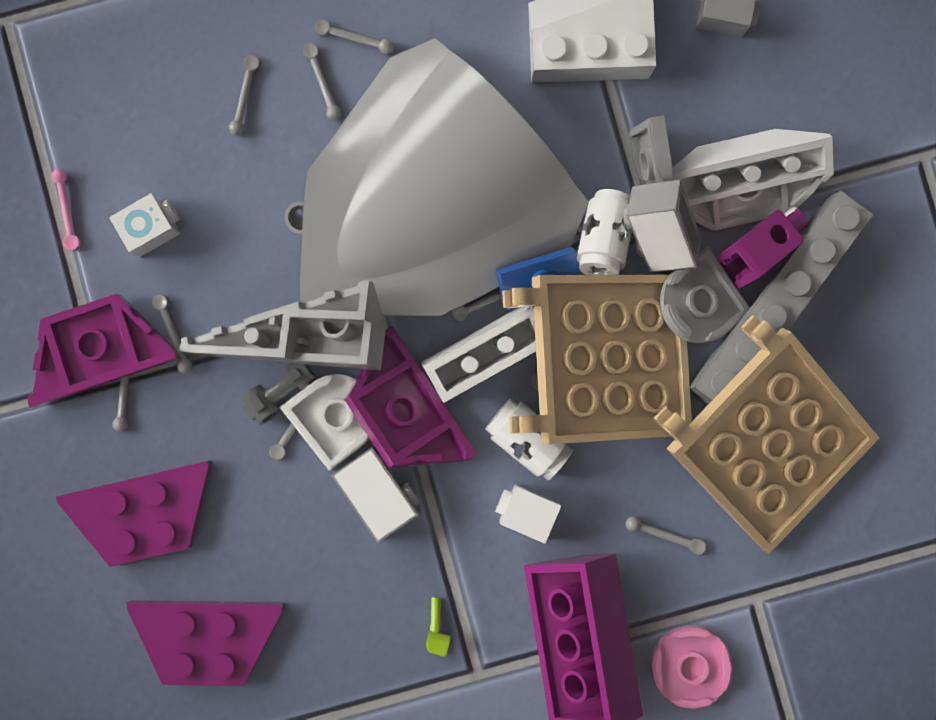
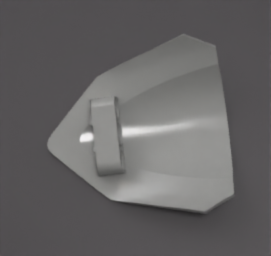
M434 38L389 58L334 137L308 169L302 224L300 300L304 303L323 297L324 293L332 290L342 291L358 286L360 281H371L374 283L383 316H441L499 287L496 269L571 247L589 202L556 156L517 110L472 66Z

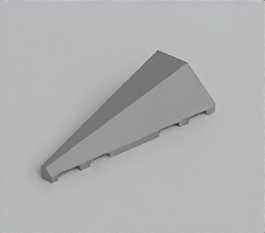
M360 281L358 286L342 291L332 290L324 293L323 297L311 301L288 304L243 319L244 322L229 327L220 326L211 329L212 332L198 337L182 338L179 351L188 355L381 370L385 326L374 283L371 281Z

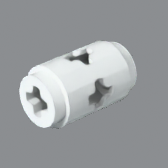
M603 189L597 191L594 198L589 201L577 254V261L580 263L579 270L583 274L619 275V272L624 269L632 229H628L625 225L623 210L624 206L629 204L630 195L619 190Z
M510 398L485 429L492 434L490 438L536 477L542 475L545 479L550 480L568 460L573 449L567 443L541 444V434L537 432L510 434L509 417L537 415L521 401L517 404ZM518 444L523 447V456L521 457L515 453V447Z

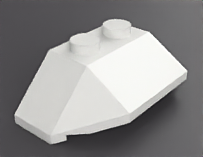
M772 129L698 146L672 168L673 180H681L695 221L712 231L760 221L777 209L785 213L792 207L797 208L813 194L822 181L826 182L834 175L832 136L826 133Z

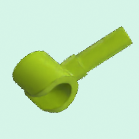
M431 598V624L426 647L429 653L445 657L451 636L439 633L441 626V598Z

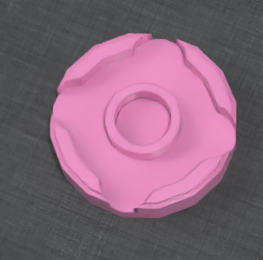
M691 625L674 628L661 637L653 650L650 665L653 681L663 696L678 707L690 709L710 706L716 702L717 698L724 691L726 692L731 684L733 672L730 652L721 639L706 628Z

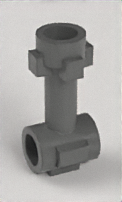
M289 363L285 366L288 374L265 391L262 385H257L247 391L241 399L245 403L243 408L250 418L257 420L260 425L267 423L280 412L275 403L295 388L299 387L302 391L309 386L316 376L307 364Z

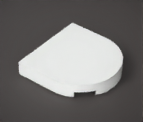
M330 374L320 377L280 406V409L329 471L358 450L369 439L344 400L356 378L344 374Z

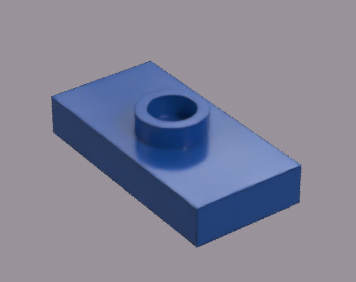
M572 247L496 269L502 303V291L512 290V288H533L532 277L538 275H580L577 252Z

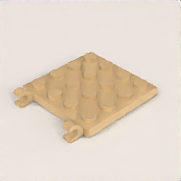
M538 275L532 277L533 288H512V290L502 291L503 308L534 306L540 415L509 417L510 434L541 432V444L671 437L654 419L664 406L673 414L676 412L689 425L692 422L687 341L678 337L668 327L660 306L662 286L669 275Z
M752 315L741 326L743 332L762 348L689 425L676 412L673 414L666 406L654 419L675 439L666 449L762 550L770 554L877 442L879 436L791 331L781 328L776 333L767 321L763 320L760 323Z

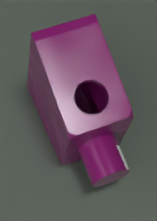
M792 207L785 213L777 209L715 257L736 288L740 289L761 277L803 242L799 232L808 226L807 218L795 207Z

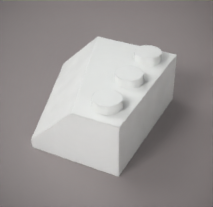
M535 0L528 4L531 83L649 79L656 67L653 0Z

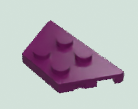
M116 293L40 319L37 337L39 349L35 353L32 369L36 370L33 395H28L29 408H36L178 360L180 356L122 295Z
M393 325L385 330L381 370L362 369L344 399L388 468L463 462L472 459L477 453Z
M211 461L56 496V501L109 567L188 549L193 545L196 532L195 524L197 516L201 512L204 499L202 495L207 475L211 471Z
M131 600L127 602V611L162 685L244 686L267 644L279 617L285 609V602Z

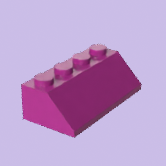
M616 553L580 555L524 565L549 720H637L643 717Z

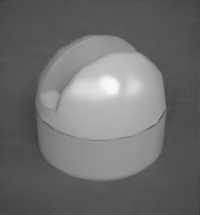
M297 201L288 206L284 219L287 227L292 232L302 234L303 218L296 212L299 208L303 211L304 201Z

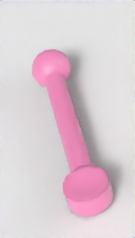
M55 169L51 174V178L57 183L67 234L63 244L66 249L76 251L81 246V239L74 232L65 186L68 175L63 169Z

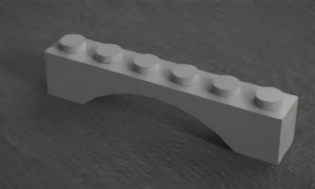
M841 190L826 198L808 222V226L800 234L803 242L789 253L751 308L709 356L690 382V391L709 404L762 349L741 329V326L752 315L760 323L763 320L767 321L776 333L781 328L789 330L874 214Z

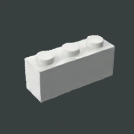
M532 306L519 307L421 361L443 403L536 352L534 308Z

